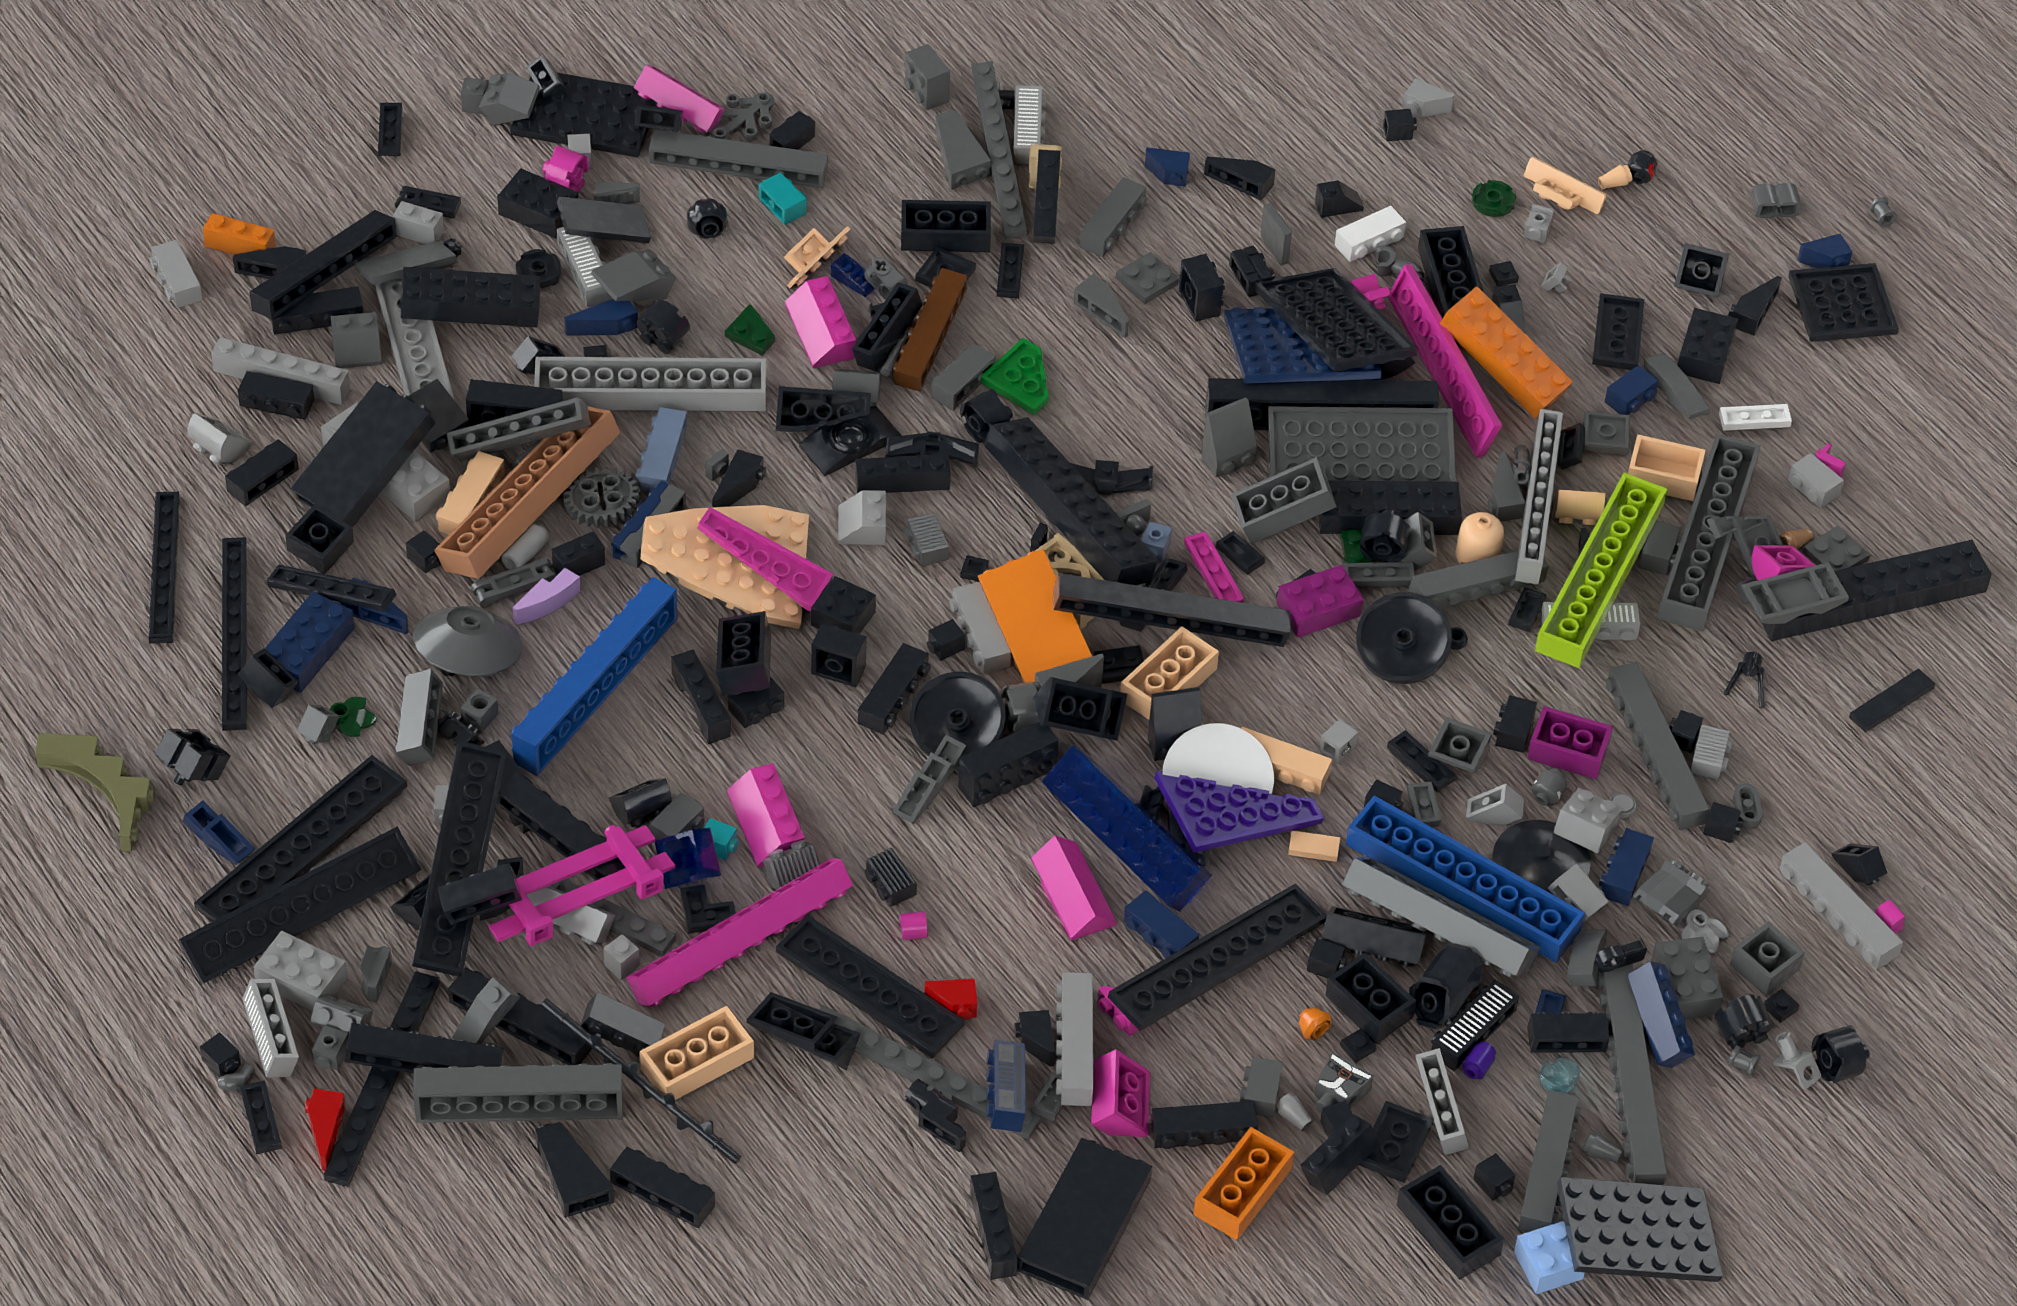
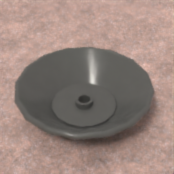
M474 606L448 607L429 613L416 624L412 637L417 652L430 664L446 672L464 676H486L508 669L519 659L523 646L518 631L506 619Z

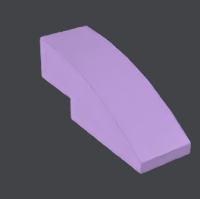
M564 568L551 582L542 578L513 607L514 623L519 625L533 621L568 603L581 592L580 576Z

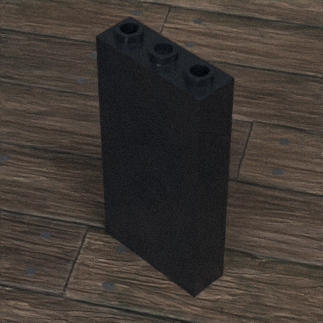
M376 381L290 489L298 500L309 507L316 503L353 528L436 424L431 416L432 412L424 405L419 407L414 404L415 402L409 396L397 394V391L389 384L384 386Z
M1081 1138L1017 1256V1271L1088 1300L1151 1181L1152 1166L1143 1160H1136L1126 1156L1119 1150L1104 1147L1094 1140Z

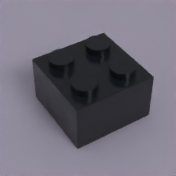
M1207 254L1181 260L1179 292L1195 322L1220 316L1221 306L1224 304L1222 294L1223 290H1225V283L1223 278L1218 276L1215 263L1210 261Z
M316 503L285 535L287 551L323 574L332 567L354 542L352 526Z
M834 576L811 607V626L819 629L821 623L860 634L876 613V594Z
M821 623L811 644V674L857 687L866 668L867 636Z

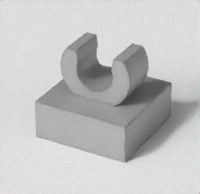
M1562 262L1557 264L1547 272L1541 287L1547 292L1552 288H1555L1559 293L1567 289L1565 285L1571 280L1565 275L1568 267Z

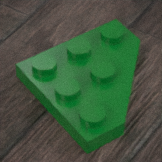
M1025 338L1016 343L981 376L980 382L995 390L998 394L1032 415L1038 413L1048 403L1049 395L1046 387L1041 348Z

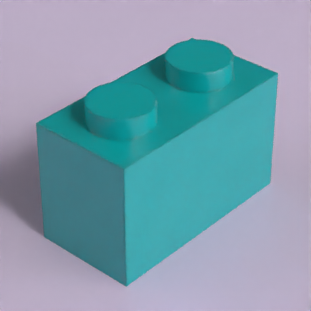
M781 172L759 183V200L784 225L806 214L807 198L805 194L799 192L794 187L792 181L787 179Z

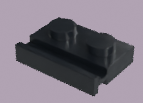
M1140 645L1093 651V656L1098 654L1104 656L1102 684L1123 681L1144 662Z

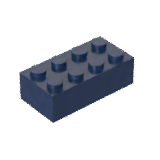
M312 591L265 647L299 681L293 690L301 693L354 630L353 610Z

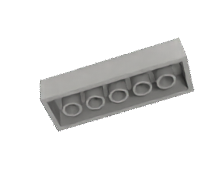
M355 403L321 426L323 446H325L358 403ZM414 450L382 490L381 494L416 522L446 501L450 492L449 478Z

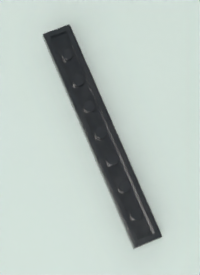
M179 491L155 492L149 644L173 643L180 507Z

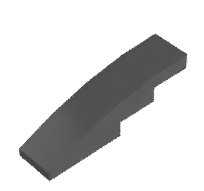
M1665 353L1644 359V367L1655 375V378L1658 380V386L1667 393V401L1688 419L1709 413L1708 406L1689 378Z
M945 735L934 754L931 752L920 772L916 771L892 813L914 824L942 789L957 767L960 757L964 756L968 747Z

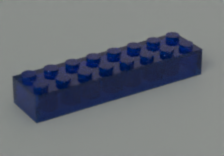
M1072 745L1041 781L1169 907L1181 912L1211 878L1212 874L1082 749Z

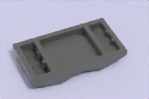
M1829 562L1750 582L1742 586L1760 621L1765 624L1787 623L1807 613L1822 614L1838 607L1849 599Z

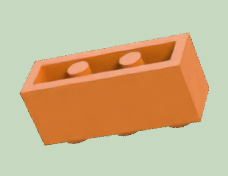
M214 213L210 215L203 227L205 247L230 254L276 248L274 229Z

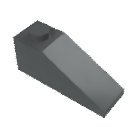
M1092 274L1075 288L1074 304L1122 337H1127L1129 320L1118 299L1106 281Z
M1505 451L1500 452L1491 499L1488 500L1489 513L1502 522L1523 518L1526 504L1517 480H1514V473Z
M493 977L476 996L452 1038L458 1041L468 1040L472 1043L481 1044L520 999V996L503 980Z

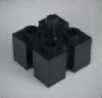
M167 729L155 752L162 759L164 765L175 768L178 772L174 779V783L177 785H183L184 781L191 782L192 780L203 782L218 780L231 757L220 746L212 744L210 742L211 739L199 729H186L185 732L181 729Z

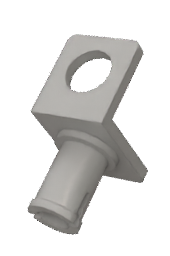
M1783 1032L1776 1036L1775 1040L1782 1054L1773 1061L1774 1066L1794 1069L1802 1089H1808L1821 1078V1073L1812 1052L1797 1050L1790 1032ZM1810 1066L1812 1068V1075L1806 1080L1803 1075L1804 1069Z

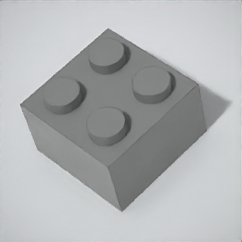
M1578 788L1560 810L1553 833L1598 853L1615 832L1622 807L1615 805L1610 800H1604L1595 796L1588 790Z

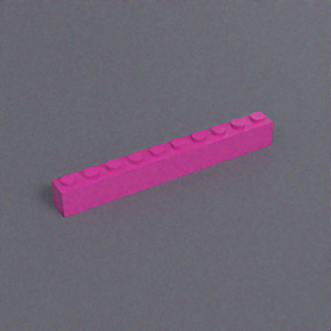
M835 858L826 860L626 977L638 1004L649 1007L660 1004L663 1001V997L668 994L679 993L684 989L683 986L685 984L704 978V973L723 967L725 965L724 961L731 957L737 958L746 952L745 949L751 945L757 946L766 941L765 937L784 931L786 929L785 925L792 921H801L807 916L806 913L809 911L819 910L827 905L826 901L831 898L836 899L847 893L846 890L852 887L853 884L842 860Z

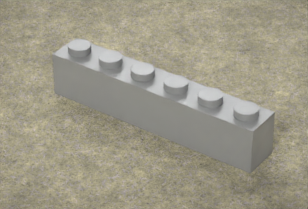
M223 337L219 338L211 352L213 371L243 379L246 371L312 384L314 398L339 405L343 404L350 391L349 370Z
M1806 842L1783 855L1779 868L1783 877L1792 882L1798 892L1813 904L1816 911L1822 913L1831 926L1838 930L1846 938L1847 942L1862 954L1867 963H1870L1878 970L1899 957L1903 941Z
M1062 972V983L1057 982L1056 998H1061V1002H1057L1056 1017H1061V1021H1057L1056 1036H1061V1040H1057L1056 1055H1061V1060L1056 1062V1075H1061V1079L1056 1081V1095H1061V1105L1092 1106V973Z

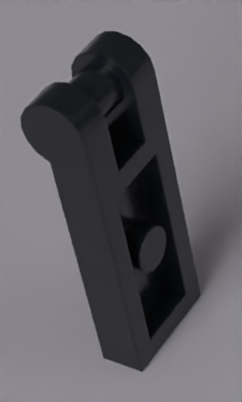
M403 186L399 194L400 197L395 202L396 208L403 201L443 213V217L455 219L461 205V197Z

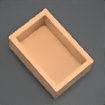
M1637 435L1628 474L1667 488V496L1694 501L1705 449Z

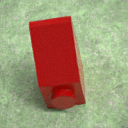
M975 979L925 981L924 993L963 1020L977 1018L978 1003Z

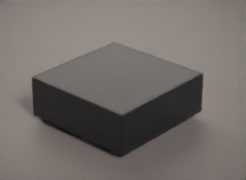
M1039 523L1031 538L1030 552L1035 551L1047 542L1048 527L1046 524Z
M966 555L960 572V578L980 582L978 575L988 570L989 560Z

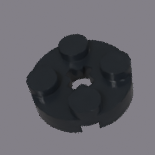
M533 249L523 253L521 259L516 262V274L540 276V288H544L559 282L561 263L555 254H547L546 250Z

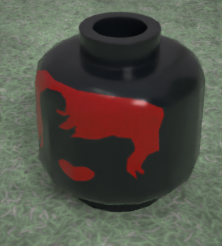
M1641 150L1631 155L1627 166L1632 174V181L1636 184L1648 183L1653 179L1658 163L1651 152Z

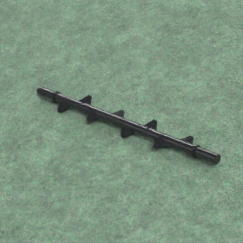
M546 998L540 1006L556 1018L560 1025L563 1024L570 1030L572 1039L580 1038L604 1057V1064H622V1073L642 1088L646 1099L653 1097L677 1117V1128L679 1130L690 1127L712 1145L714 1150L717 1149L734 1164L739 1162L742 1156L723 1142L722 1138H718L714 1134L713 1122L708 1120L700 1123L675 1103V1097L672 1093L664 1094L640 1074V1063L637 1060L627 1064L602 1043L600 1034H590L569 1017L568 1013L563 1012L549 999Z

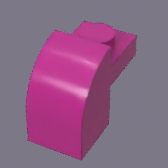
M1376 274L1357 278L1350 282L1378 310L1386 308L1384 298L1390 296L1388 286L1384 288L1379 287Z

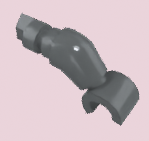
M1380 246L1375 250V259L1379 262L1378 276H1388L1393 273V275L1398 277L1404 264L1413 265L1427 292L1429 291L1424 282V272L1417 263L1403 259L1396 261L1395 252L1387 246Z

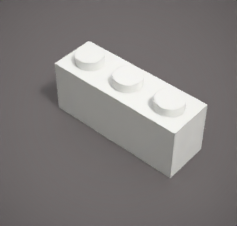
M1392 206L1386 207L1336 230L1335 246L1349 262L1363 258L1380 246H1386L1404 238L1406 221Z

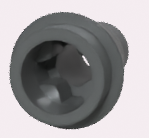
M1590 1132L1582 1151L1586 1152L1587 1156L1617 1163L1622 1149L1616 1147L1599 1133L1593 1134Z

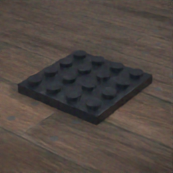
M1876 263L1789 271L1788 277L1810 342L1896 335L1899 328Z

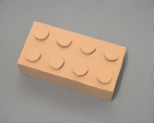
M1180 627L1121 682L1120 692L1128 694L1126 705L1149 720L1152 694L1198 687L1217 670L1219 651L1184 627Z
M725 1006L641 1050L640 1069L654 1086L664 1094L672 1093L676 1100L754 1059V1041L730 1009Z

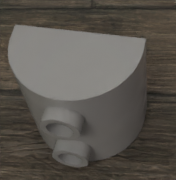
M194 413L188 424V437L195 442L192 447L202 453H205L206 450L211 453L209 459L219 465L223 462L232 463L238 460L252 443L216 418Z

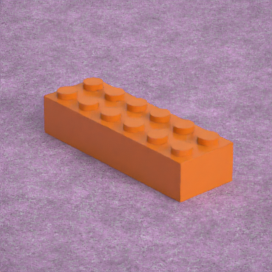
M1475 287L1450 308L1440 322L1451 333L1452 337L1535 419L1539 417L1540 409L1547 410L1566 393L1573 383L1478 287Z

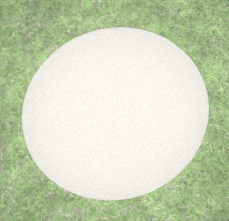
M1205 724L1187 731L1171 746L1163 764V775L1174 777L1186 775L1190 778L1216 781V784L1232 787L1235 784L1241 785L1244 788L1252 787L1268 790L1269 794H1272L1273 766L1265 748L1250 733L1228 724Z

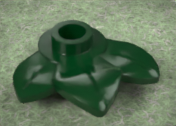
M351 697L344 703L337 702L333 704L329 709L337 715H341L336 725H338L340 732L344 735L358 737L361 734V729L368 728L377 721L374 714L364 709L366 698Z

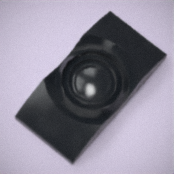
M870 406L869 416L820 427L801 441L799 447L825 477L855 462L856 459L863 458L886 447L887 437L902 435L877 406Z

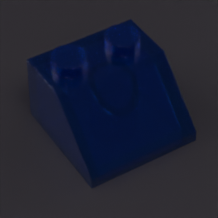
M710 828L693 829L655 840L657 855L666 852L675 864L674 869L663 873L665 889L721 876Z

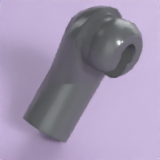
M243 1064L238 1073L220 1076L217 1081L218 1087L226 1091L240 1090L239 1086L247 1084L254 1072V1068L249 1064Z

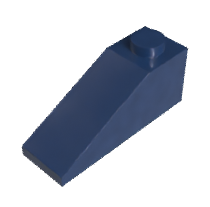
M611 299L564 317L565 334L567 336L619 335L638 328L636 324L638 312L630 301H615Z
M352 578V579H351V580H354V581H359V582H364V583L371 584L370 582H368V581H366V580H359V579H356V578ZM341 602V605L353 610V617L407 634L409 631L407 615L393 602L390 603L385 612Z

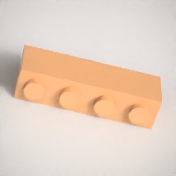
M478 451L474 459H470L464 475L459 476L454 491L449 492L443 508L440 507L436 514L439 532L449 535L499 485L505 475L504 459Z
M1245 727L1241 728L1255 737L1265 748L1272 762L1275 779L1320 795L1331 772V758Z

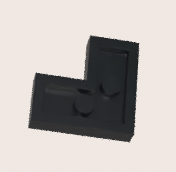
M705 884L680 888L688 934L707 931L736 914L733 901L709 904Z

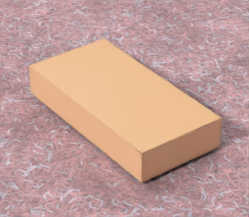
M1292 831L1288 855L1337 862L1340 837Z

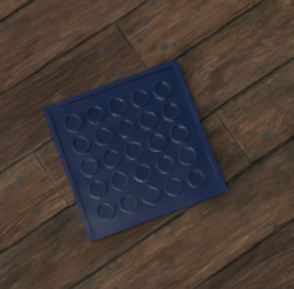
M1236 307L1224 310V320L1244 383L1381 379L1379 364L1367 365L1364 368L1346 369L1343 372H1334L1272 308L1255 307L1253 309H1242Z

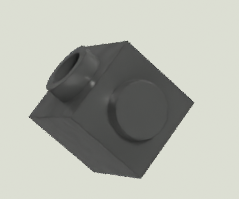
M324 1025L312 1049L314 1064L325 1069L331 1068L338 1071L346 1055L349 1038L348 1032Z

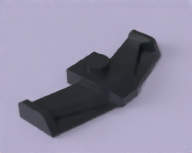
M940 432L887 437L885 457L948 454L950 459L973 464L974 467L978 466V443L944 435Z
M1096 460L1095 469L1071 463L1099 494L1111 495L1113 493L1152 489L1153 466L1144 469L1118 471L1119 462Z

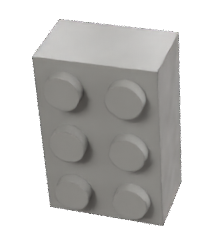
M283 931L278 934L254 965L255 979H275L280 996L311 1011L314 1009L317 998L326 994L334 997L348 979L346 961Z

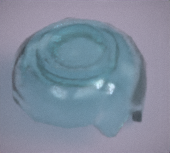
M1560 1057L1554 1064H1550L1547 1061L1539 1071L1538 1078L1541 1086L1547 1091L1565 1094L1576 1086L1580 1071L1579 1067L1572 1060Z

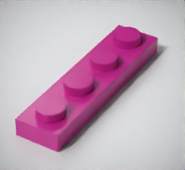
M1206 531L1185 537L1184 545L1214 598L1244 603V597Z

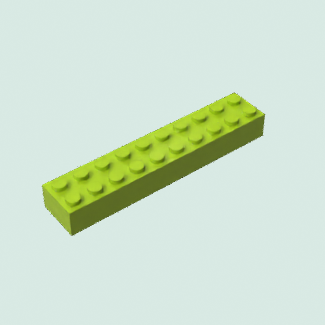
M1623 473L1538 633L1535 652L1580 668L1664 507L1667 488Z

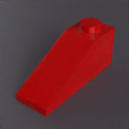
M314 1088L311 1098L306 1100L305 1113H308L309 1124L321 1169L325 1171L332 1157L345 1112V1096L341 1092Z

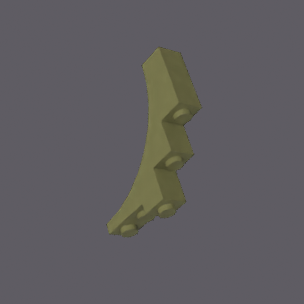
M39 733L35 751L38 767L55 769L75 775L91 783L101 791L113 805L120 819L119 837L122 851H132L133 842L138 841L139 830L136 827L137 822H141L142 812H149L150 802L154 803L155 788H151L150 778L129 777V767H125L124 757L103 756L104 750L103 746H99L98 736Z

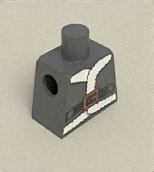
M1332 1052L1316 1083L1315 1096L1320 1099L1316 1103V1108L1322 1113L1323 1107L1347 1101L1351 1109L1371 1091L1374 1075Z

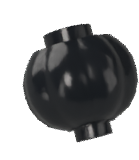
M715 199L697 200L687 211L689 231L703 239L719 236L728 225L727 210L723 204L718 203Z

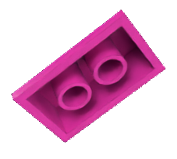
M1117 1049L1093 1060L1091 1125L1112 1136H1148L1150 1071Z

